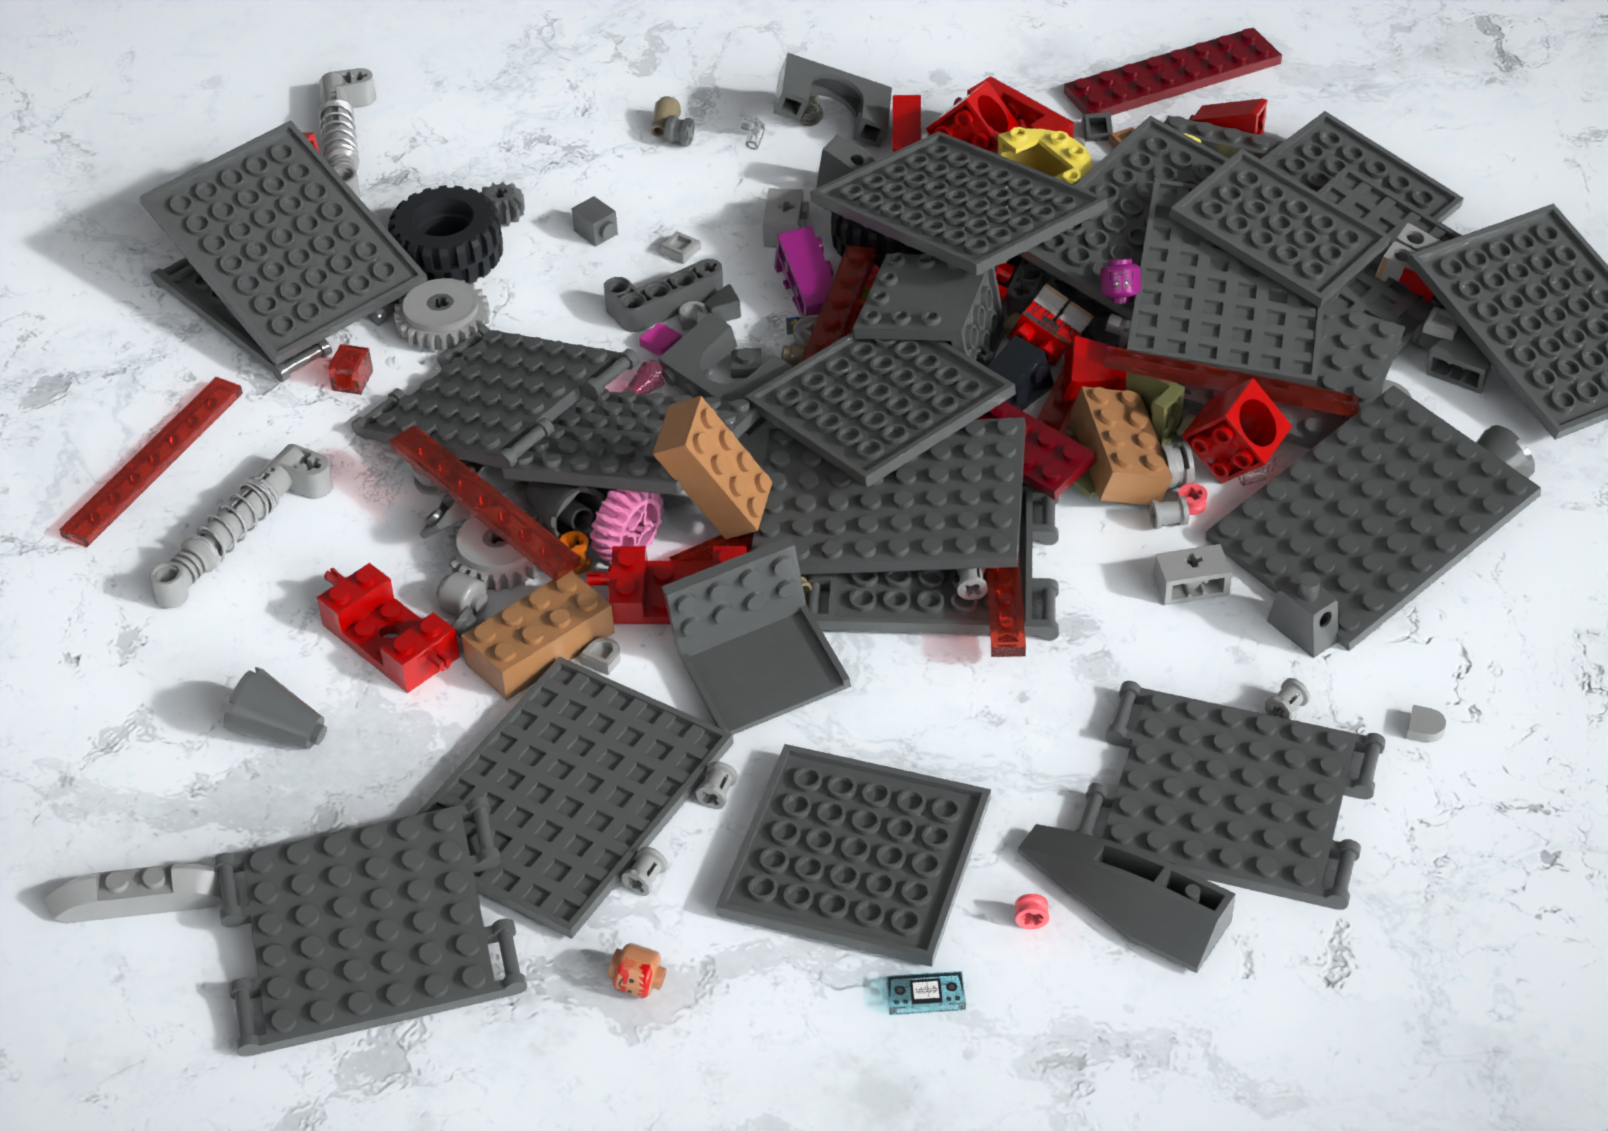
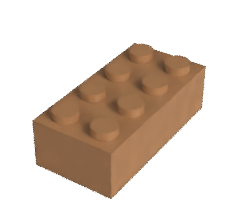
M1082 386L1069 417L1071 422H1074L1076 425V436L1079 444L1096 453V462L1088 470L1099 500L1149 506L1151 500L1161 502L1173 477L1140 393L1129 390L1120 391Z
M702 396L670 404L653 451L655 458L674 480H679L685 493L725 539L758 531L772 485L769 476L752 458V455L742 446L733 432L728 429L715 410L709 406Z
M568 570L462 634L461 638L466 664L507 701L537 682L559 656L571 661L579 656L593 640L607 638L614 634L612 605L573 571Z

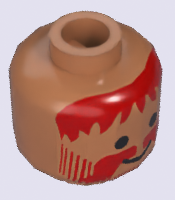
M628 943L623 949L617 948L615 950L607 977L612 979L615 990L644 999L651 994L653 988L661 989L667 968L661 967L662 960L658 951L635 943Z

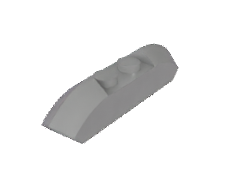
M182 863L83 875L63 884L45 896L43 900L54 919L68 924L212 908L222 902L219 873L214 871V867Z

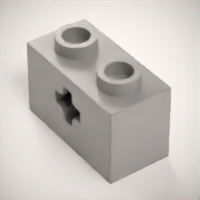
M769 188L763 219L764 247L776 248L778 234L806 227V219L809 216V201H804L803 189Z
M1221 544L1155 554L1153 578L1164 606L1228 596L1230 594L1232 570Z

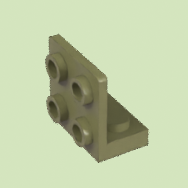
M1131 364L1127 368L1126 390L1140 393L1160 445H1171L1179 437L1177 432L1182 423L1185 387Z

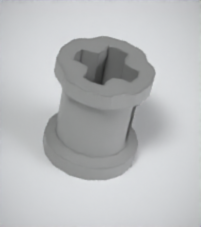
M1179 496L1177 500L1150 501V518L1154 529H1159L1165 524L1179 522L1181 525L1188 524L1189 509L1184 496Z
M986 568L956 569L957 574L960 576V581L957 584V593L960 597L966 600H974L985 596L987 593V583L983 580V574Z
M1287 678L1282 683L1281 690L1276 695L1266 699L1265 710L1268 715L1291 720L1293 712L1299 706H1304L1309 702L1310 692L1299 680Z
M715 761L709 764L706 772L708 776L704 784L698 786L695 793L697 800L702 805L708 808L722 809L727 802L726 794L730 786L737 782L738 774L727 763Z
M648 846L642 847L638 851L637 861L631 869L625 870L621 876L626 888L640 896H647L652 891V883L659 873L665 872L668 868V862L664 855Z

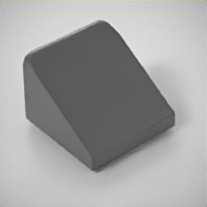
M1110 112L1082 115L1081 128L1085 142L1109 139V135L1113 133Z

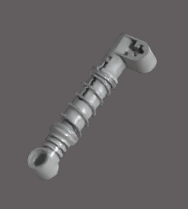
M365 68L329 72L324 74L319 81L321 106L318 117L323 157L359 198L360 190L357 169L359 168L360 158L353 108L370 105L376 100L373 74Z
M288 444L256 476L244 480L240 485V492L238 494H230V502L228 504H220L218 507L219 513L217 515H209L207 518L208 523L205 526L200 525L196 528L197 535L191 534L185 538L181 544L180 552L170 561L159 563L151 569L149 578L157 604L164 608H175L182 605L188 598V589L205 572H212L225 559V553L233 552L236 548V543L244 541L247 537V532L255 530L258 521L265 520L268 514L274 511L279 504V498L287 490L309 498H321L329 494L333 489V482L327 457L299 445Z

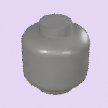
M458 571L445 576L437 587L436 596L440 608L456 617L467 605L473 609L474 615L481 614L487 606L488 597L485 584L463 572Z

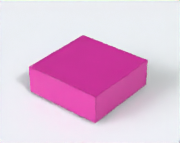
M659 322L639 337V343L641 347L658 356H662L682 338V334Z

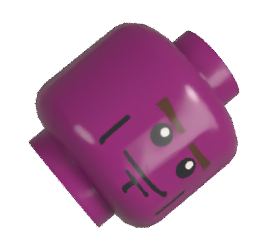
M1132 259L1107 260V265L1100 269L1101 294L1106 298H1112L1113 304L1131 303V297L1136 296L1141 290L1140 266L1133 264Z

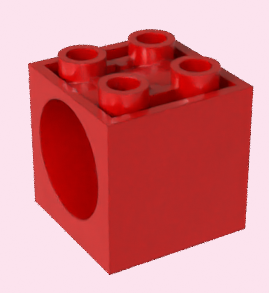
M986 81L944 112L926 130L930 135L940 131L992 152L998 148L999 134L1009 132L1011 129L1021 126L990 83Z
M1251 378L1210 398L1182 434V438L1189 444L1219 483L1222 484L1265 465L1293 426L1256 380Z

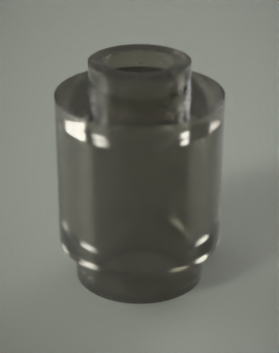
M819 96L809 97L808 104L799 122L803 126H813L822 120L823 109Z

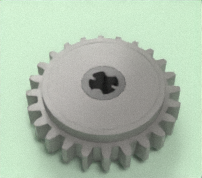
M454 278L429 280L411 289L405 297L399 298L400 304H395V312H393L398 333H401V338H408L409 344L416 343L419 348L424 347L430 350L454 348L464 339L469 338L468 336L472 333H477L478 325L489 324L490 322L489 303L487 296L483 295L482 289L476 290L475 284L469 285L465 283V280L460 281Z
M499 507L498 509H486L483 512L474 513L471 518L462 520L463 525L461 527H454L455 535H449V544H446L448 565L452 567V573L460 571L482 581L486 589H492L496 592L501 589L512 590L513 587L518 585H526L525 582L529 579H536V572H543L545 570L544 563L550 562L549 554L552 553L549 530H546L544 522L538 523L536 515L529 517L527 511L520 512L516 511L515 508L503 509Z

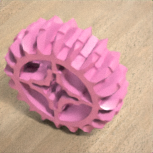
M618 489L609 491L607 499L601 501L602 506L600 510L595 512L597 517L591 525L594 530L590 533V538L592 539L591 547L595 550V554L600 556V559L611 564L612 546H646L647 550V547L653 544V538L658 534V526L663 521L660 517L664 513V508L662 507L663 498L660 497V493Z

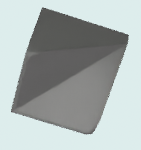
M731 284L724 286L703 303L709 313H712L721 320L730 321L741 317L740 300Z

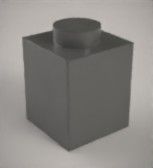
M595 196L571 208L574 232L595 247L618 235L616 211Z

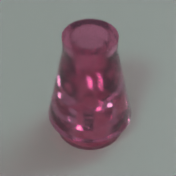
M650 359L648 362H642L623 391L633 390L637 394H650L665 384V376L663 374L665 368L653 359Z

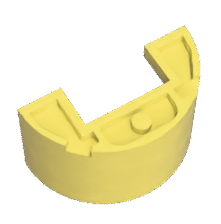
M1015 127L1009 132L998 135V155L1075 185L1092 170V159L1089 152L1081 143L1068 136L1066 132Z

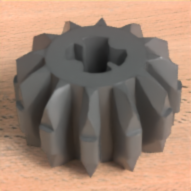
M504 181L500 184L492 182L490 187L484 186L482 187V192H479V195L483 193L495 204L498 209L501 225L509 226L510 222H519V218L524 215V195L521 189L516 188L515 184L506 185Z

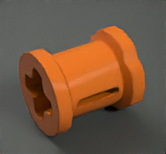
M567 532L559 540V547L564 553L562 568L565 569V572L571 570L576 575L587 572L591 567V558L587 554L589 539L583 532Z

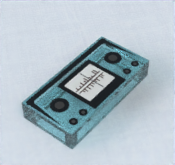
M962 971L886 976L889 1015L966 1010Z

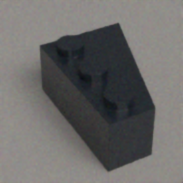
M1017 335L1010 340L987 366V368L1015 384L1016 394L1007 399L1006 402L1022 411L1055 387L1045 352Z

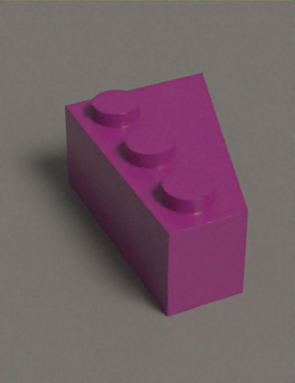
M812 226L778 234L774 269L777 273L783 272L786 280H783V285L785 289H792L794 294L792 301L800 316L839 314L840 302L844 300L843 292L839 284L835 285L832 264L829 260H825L823 242L820 236L816 237Z

